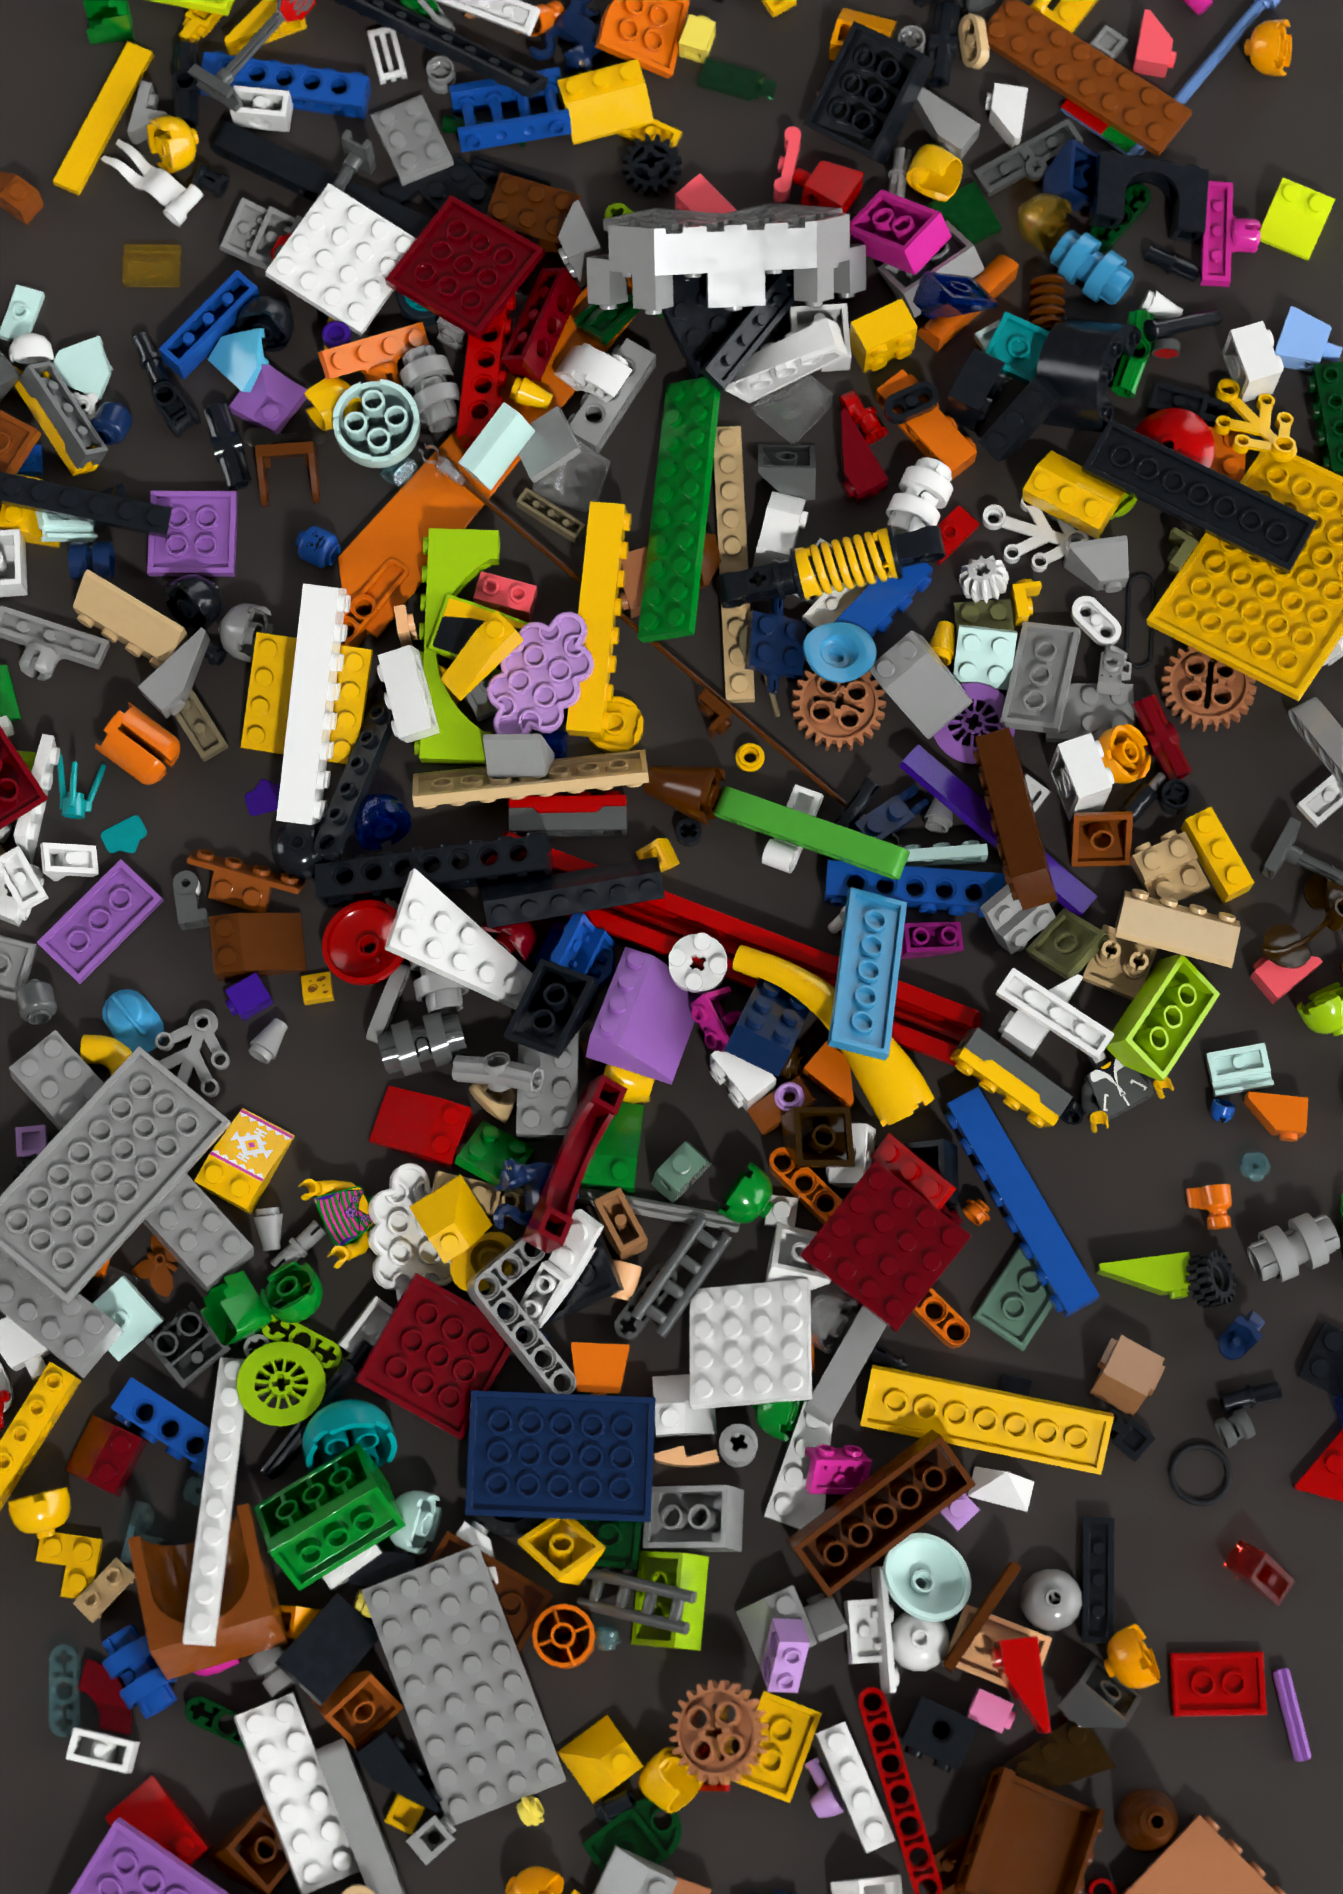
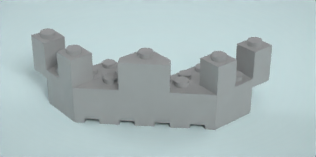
M769 203L728 213L662 208L638 211L603 219V231H608L609 254H600L586 258L588 304L600 305L602 310L617 309V304L628 302L627 278L631 277L633 308L644 309L645 314L649 315L662 314V309L674 306L673 275L684 274L686 278L702 277V273H706L707 307H725V310L729 311L742 310L743 306L766 305L765 273L779 274L782 273V270L794 269V301H804L805 305L809 307L822 306L823 301L834 299V293H838L839 298H853L855 293L866 290V244L850 243V214L842 213V208Z

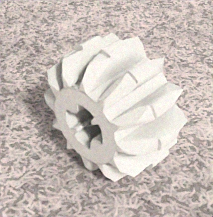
M982 555L978 560L970 559L968 565L962 566L961 574L959 575V583L966 598H972L975 603L980 600H984L987 603L991 598L998 600L1000 594L1006 593L1009 580L1008 571H1006L1002 560H996L993 555L987 559H984Z

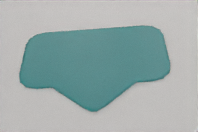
M135 815L104 830L101 833V839L109 853L123 851L133 854L137 849L139 841L147 835V830L141 818Z

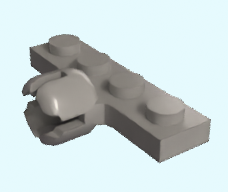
M2 605L0 606V638L26 647L19 661L20 669L25 675L33 678L38 671L40 674L37 680L45 681L51 678L57 663L62 659L100 669L110 647L109 640Z

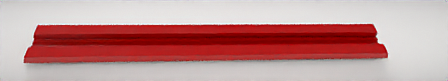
M509 831L504 832L502 835L512 836L513 838L522 837ZM552 848L554 874L600 867ZM527 852L518 853L514 861L523 860ZM490 856L486 865L495 863L498 856ZM664 891L665 898L581 912L586 915L595 928L603 929L612 936L669 957L675 943L681 938L691 934L706 933L710 937L715 938L723 946L727 954V971L724 979L750 989H754L758 980L733 970V960L741 945L787 960L820 977L835 987L839 957ZM572 914L563 915V917L568 919L572 916ZM692 958L693 963L690 966L703 970L705 959ZM898 980L891 1037L899 1046L955 1067L957 1063L951 1060L950 1057L969 1029L980 1028L981 1014L978 1010Z

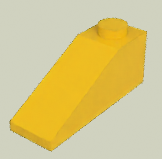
M262 0L224 38L229 55L234 56L238 54L268 19L272 17L277 10V0ZM305 17L299 21H283L264 44L306 29Z
M496 610L473 633L440 680L461 701L524 639Z

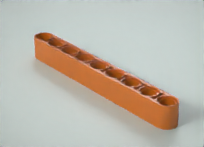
M785 1147L777 1148L771 1153L768 1165L771 1174L795 1198H799L798 1201L824 1225L843 1200L809 1167H796ZM784 1156L789 1159L791 1165L789 1168L781 1170L775 1166L774 1160L777 1157ZM801 1177L808 1178L812 1183V1187L807 1191H802L797 1188L796 1180ZM823 1198L829 1199L833 1203L834 1208L829 1212H822L817 1207V1202ZM931 1288L912 1313L944 1345L953 1349L960 1348L969 1338V1325ZM931 1304L937 1305L941 1310V1317L938 1319L929 1318L925 1312L926 1306ZM950 1326H958L963 1331V1338L958 1341L950 1339L947 1329Z

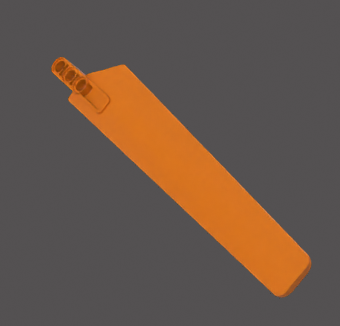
M631 277L627 278L628 293L633 296V285ZM587 287L578 295L541 380L532 381L545 391L553 394L548 409L544 410L514 403L515 400L510 399L509 395L516 378L510 370L507 372L506 387H501L500 396H503L504 402L518 411L529 424L556 406L561 409L575 392L572 387L554 375L571 348L587 343L595 349L606 353L632 321L631 319L605 346L587 335L583 329L576 328L573 320L589 305ZM480 414L476 416V419H483L487 415ZM457 428L438 448L439 457L447 459L451 463V467L461 474L462 482L459 483L445 472L444 474L440 472L435 463L428 464L425 462L338 556L341 586L347 589L346 595L351 596L349 613L344 612L343 624L347 625V630L354 631L350 637H346L345 642H341V645L358 647L369 633L376 638L382 634L395 617L394 606L405 605L422 584V565H427L428 554H423V538L429 537V528L465 529L485 505L463 486L464 482L467 481L489 500L521 460L519 455L516 456L490 491L472 478L458 463L469 448H460L456 436ZM437 451L427 459L428 461L435 460L438 466L444 462L438 459ZM364 608L372 610L368 615L358 614Z

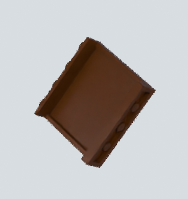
M1005 1767L993 1768L953 1890L962 1894H1082L1085 1886L1083 1877L1086 1868L1092 1863L1094 1858L1093 1846L1096 1837L1100 1835L1103 1829L1104 1819L1102 1817L1105 1810L1088 1807L1015 1776L1016 1772Z

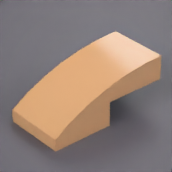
M684 1446L654 1453L655 1462L673 1467H704L719 1464L720 1462L716 1449L686 1457Z

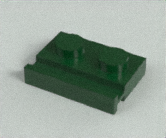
M628 293V302L617 304V309L602 310L600 305L589 304L573 321L576 328L583 329L587 335L605 346L641 309L633 308V296Z

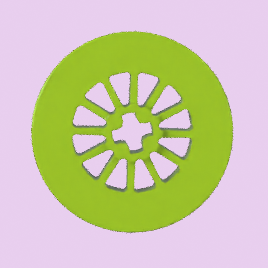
M273 1342L254 1350L245 1359L237 1376V1394L243 1408L254 1419L267 1425L289 1426L308 1418L318 1408L325 1393V1372L318 1358L307 1348L292 1342ZM283 1362L282 1370L279 1372L275 1363ZM287 1364H293V1368L286 1372ZM269 1365L272 1366L274 1374L269 1373L265 1368ZM299 1369L303 1371V1374L293 1377ZM261 1374L268 1380H260L257 1377ZM279 1379H284L285 1384H290L285 1386V1391H279V1388L275 1386L278 1384ZM304 1380L308 1381V1385L297 1384ZM256 1386L267 1387L259 1391H255ZM295 1391L306 1392L304 1397H301ZM270 1394L264 1402H262L259 1399L260 1397ZM289 1396H291L299 1403L292 1406L289 1400ZM277 1398L276 1408L269 1407L270 1403ZM282 1399H285L288 1408L280 1409Z

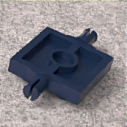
M779 597L772 598V613L752 611L748 615L745 669L759 671L766 675V692H771V694L779 692V678L800 679L803 676L804 669L803 642L806 636V621L784 616V599L780 600Z

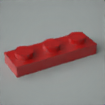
M888 1133L871 1156L876 1162L939 1211L957 1189L890 1133Z

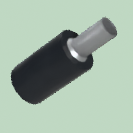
M1158 772L1148 785L1141 783L1118 808L1119 812L1132 811L1133 823H1135L1158 798L1155 791L1166 780V776Z

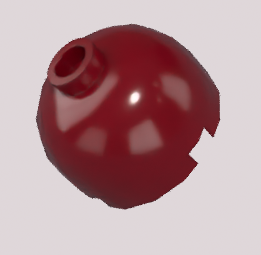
M485 921L481 926L483 930L524 966L536 950L537 935L531 925V921L488 928L487 921Z

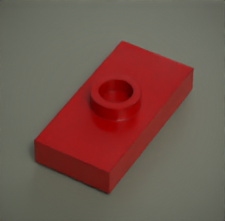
M960 505L938 525L946 554L943 559L936 561L939 566L979 528L980 524Z

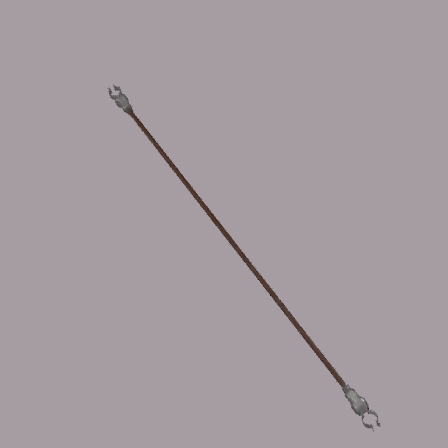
M424 443L426 449L432 448L438 452L439 460L437 462L435 460H426L423 457V450L418 449L422 453L424 462L428 464L435 463L437 472L468 489L581 585L582 578L469 484L463 474L454 467L450 459L444 456L439 457V451L435 446H426ZM623 613L621 616H618L638 633L639 626ZM657 641L649 642L703 689L706 688L731 709L735 716L843 807L846 806L848 802ZM863 812L859 819L867 814ZM895 834L891 835V836H894V837L897 839V841H898V845H897V846L902 847V845H899V838H898V836L895 835Z

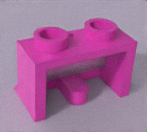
M729 986L704 993L690 1004L692 1018L696 1023L700 1024L705 1035V1044L713 1052H726L724 1049L733 1032L732 1027L737 1024L741 1016L738 1010L725 1015L719 1002L731 992Z

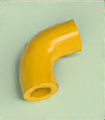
M83 1035L81 1039L80 1054L82 1060L86 1064L105 1066L111 1076L132 1054L130 1048L116 1038L102 1035Z

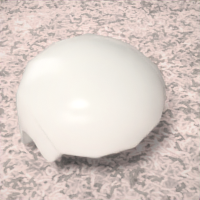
M22 334L14 339L9 347L11 363L15 361L29 365L50 361V359L54 360L50 342L39 334Z

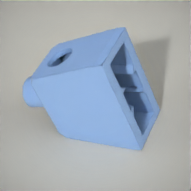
M1291 306L1274 351L1276 355L1281 357L1283 368L1311 372L1314 365H1319L1321 358L1334 363L1338 362L1343 347L1327 342L1332 327Z

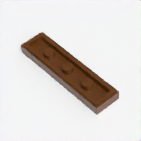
M1016 1562L1008 1563L942 1662V1667L950 1673L953 1672L1022 1567Z

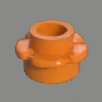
M977 1198L975 1201L971 1199L966 1201L967 1205L962 1211L972 1223L981 1226L984 1221L990 1220L988 1214L990 1208L982 1200Z

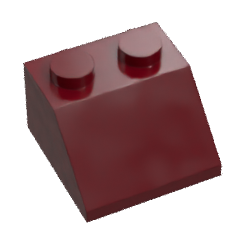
M92 1415L65 1471L120 1497L148 1441Z

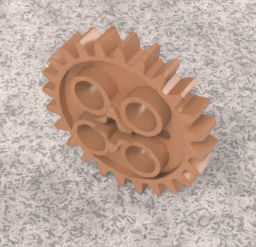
M1190 646L1187 648V653L1182 649H1178V659L1170 657V666L1164 667L1163 674L1165 676L1162 677L1161 685L1165 687L1162 688L1161 696L1167 697L1165 699V707L1174 706L1171 711L1172 716L1181 714V724L1190 720L1191 729H1194L1197 723H1199L1203 732L1206 731L1208 725H1212L1216 732L1218 731L1219 723H1222L1228 729L1230 727V719L1239 723L1240 713L1248 714L1249 707L1247 705H1253L1254 697L1252 695L1256 694L1257 687L1252 685L1255 683V679ZM1212 663L1213 675L1210 706L1206 709L1204 708L1208 664ZM1198 668L1202 673L1193 674L1189 669ZM1228 671L1231 676L1222 677L1218 672ZM1194 694L1199 697V700L1191 701L1186 696ZM1218 697L1226 698L1229 702L1226 704H1220L1215 699Z
M807 670L804 672V677L807 681L798 679L797 686L801 690H793V697L798 700L792 702L791 708L798 710L793 713V720H802L798 724V731L807 729L805 733L806 740L814 736L816 737L814 746H818L823 741L826 742V751L830 749L832 744H836V749L840 752L842 744H846L851 751L854 741L862 747L864 745L863 736L869 739L873 738L874 734L871 729H880L881 724L877 720H884L885 713L880 710L886 708V701L879 700L884 697L885 691L876 690L880 684L877 680H870L872 677L870 671L856 680L844 683L828 681L815 672L814 674ZM825 683H831L835 686L836 690L827 693L821 689V686ZM858 690L863 693L864 697L854 700L849 696V693ZM818 697L820 700L814 701V698ZM837 701L843 702L840 709L835 708ZM861 708L864 712L860 713L856 709ZM817 710H824L829 716L826 719L819 720L813 713ZM846 717H852L856 720L857 724L847 727L842 723V720Z
M709 1680L708 1688L705 1684H697L698 1694L695 1691L688 1690L686 1693L689 1701H678L683 1709L682 1712H672V1715L679 1719L678 1724L669 1725V1728L677 1731V1735L669 1738L671 1742H678V1747L672 1753L683 1755L678 1763L679 1766L690 1765L687 1774L695 1775L698 1773L697 1781L705 1782L708 1779L709 1785H717L720 1780L722 1785H729L731 1779L733 1781H741V1772L745 1775L752 1774L749 1764L760 1765L756 1754L766 1753V1750L760 1746L761 1741L769 1740V1737L763 1735L761 1731L769 1727V1724L760 1722V1718L766 1714V1711L755 1709L760 1700H748L751 1691L744 1689L740 1692L741 1684L732 1683L730 1686L729 1681L721 1680L718 1685L717 1681ZM731 1706L734 1707L736 1712L732 1722L729 1721L727 1716ZM702 1711L705 1712L707 1717L703 1727L698 1721ZM722 1729V1734L716 1736V1731ZM735 1738L740 1743V1749L737 1754H734L731 1748ZM706 1743L709 1744L711 1749L707 1759L703 1756L702 1752Z

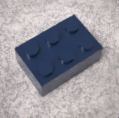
M759 978L724 1051L779 1077L810 1009L784 989Z

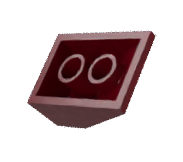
M0 726L1 830L47 801L48 797Z

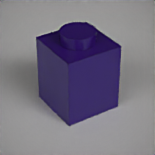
M256 972L225 990L229 996V999L225 1001L233 1017L239 1014L243 1021L274 1004Z

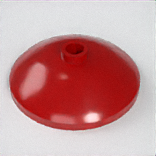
M1180 408L1162 409L1146 417L1135 429L1136 432L1164 446L1166 443L1172 442L1174 443L1172 450L1209 468L1212 467L1215 457L1213 434L1205 421L1191 411Z
M362 900L349 904L336 913L328 923L322 939L323 958L330 971L340 980L353 985L374 984L390 976L404 959L385 950L397 911L392 906L381 901ZM375 946V950L372 953H368V949Z

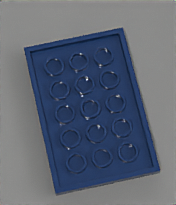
M471 1390L465 1515L651 1523L656 1398Z

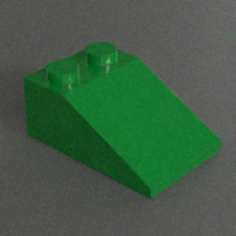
M621 1104L617 1115L610 1122L590 1160L580 1187L601 1191H614L621 1188L623 1193L634 1194L644 1105Z

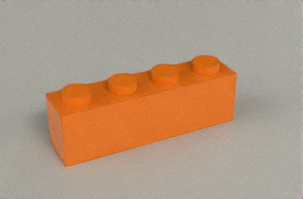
M902 369L876 389L875 401L884 409L885 400L890 395L919 383L915 376L912 374L908 375ZM925 396L918 398L921 402L928 401V398ZM938 403L932 411L903 424H897L925 457L936 459L950 468L952 472L951 481L975 462L977 455L975 443L968 436L964 437L957 430L956 422L939 410ZM900 408L893 409V412L896 414L903 412Z

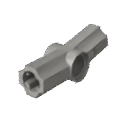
M493 1052L486 1057L456 1055L453 1060L452 1077L457 1082L487 1084L488 1088L494 1092H502L514 1088L538 1093L542 1088L544 1071L537 1066L510 1061V1056L505 1052Z

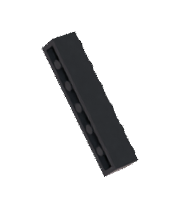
M657 857L481 887L488 928L665 898Z

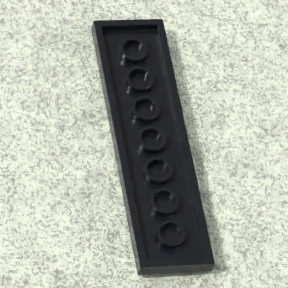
M1111 419L1082 468L1084 473L1290 574L1317 525L1316 520Z

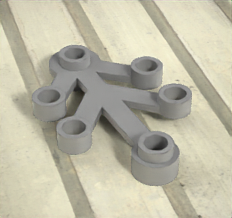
M199 1009L192 1013L187 1025L171 1033H159L155 1038V1044L161 1051H169L175 1043L191 1037L187 1048L158 1062L168 1070L181 1064L177 1078L186 1085L194 1068L201 1081L202 1093L206 1097L212 1098L218 1095L220 1086L212 1078L200 1053L203 1041L205 1040L212 1053L211 1062L216 1069H226L230 1064V1058L222 1050L215 1035L218 1029L216 1015L208 1009ZM200 1019H207L208 1025L206 1027H198ZM163 1037L170 1038L167 1046H160V1040ZM220 1055L226 1057V1061L222 1065H218L215 1062L216 1058ZM209 1083H213L216 1086L215 1090L211 1093L205 1091V1087Z

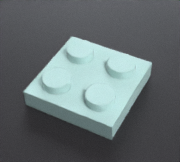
M959 624L953 676L958 683H982L995 689L1008 690L1014 662L1017 631Z

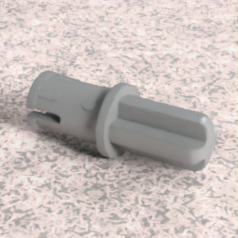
M899 147L894 150L892 170L888 172V178L890 179L888 192L904 198L907 182L906 175L912 152L908 149L906 155H904L906 148Z

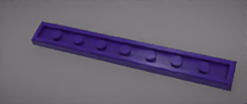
M918 744L900 763L899 767L997 849L996 843L998 841L992 829L990 821L992 817L991 813L989 814L985 800ZM1045 852L1057 901L1067 910L1080 917L1097 898V895Z

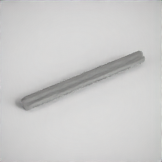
M580 1187L578 1190L580 1198L575 1200V1203L595 1207L593 1200L609 1192ZM625 1195L636 1215L692 1224L697 1215H700L708 1221L704 1227L735 1233L739 1231L740 1223H734L716 1211Z

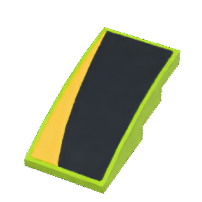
M446 594L427 649L455 660L473 633L496 610ZM499 612L518 633L524 625L528 624V622ZM501 664L490 673L493 675L501 673Z

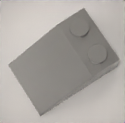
M912 630L876 660L869 670L884 691L927 739L933 737L973 703L926 639Z
M730 1485L652 1487L651 1523L644 1522L643 1549L742 1552L744 1490Z

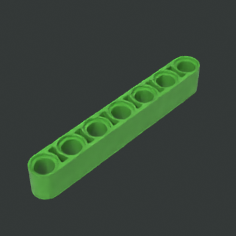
M723 786L713 811V815L725 821L894 880H900L910 854L908 850L895 844L727 786Z

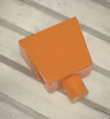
M571 1342L577 1392H589V1395L608 1396V1393L620 1394L630 1345Z

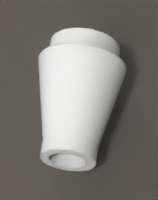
M1148 290L1139 307V310H1145L1153 314V319L1157 320L1179 317L1183 313L1182 308L1175 305L1157 290L1155 292Z

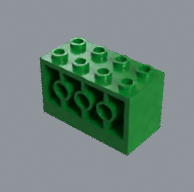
M360 1442L253 1507L269 1553L299 1591L406 1526L388 1480Z

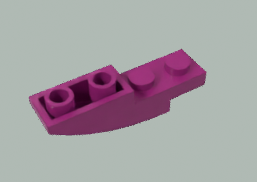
M961 922L905 923L900 960L945 955L964 950Z

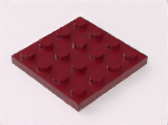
M451 195L386 277L385 281L386 285L479 340L545 254L544 249Z
M874 1161L800 1254V1257L893 1331L897 1332L972 1235L882 1165Z
M414 1273L354 1381L462 1440L470 1426L471 1390L489 1391L511 1349L479 1308L418 1273ZM518 1330L516 1331V1338H517V1339H518V1337H519V1335H520V1333H521V1332H519Z

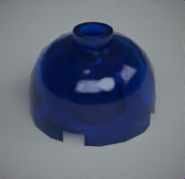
M386 793L371 794L366 796L357 810L353 831L361 847L367 850L383 849L382 843L391 839V845L407 835L412 827L411 815L404 803L397 797Z

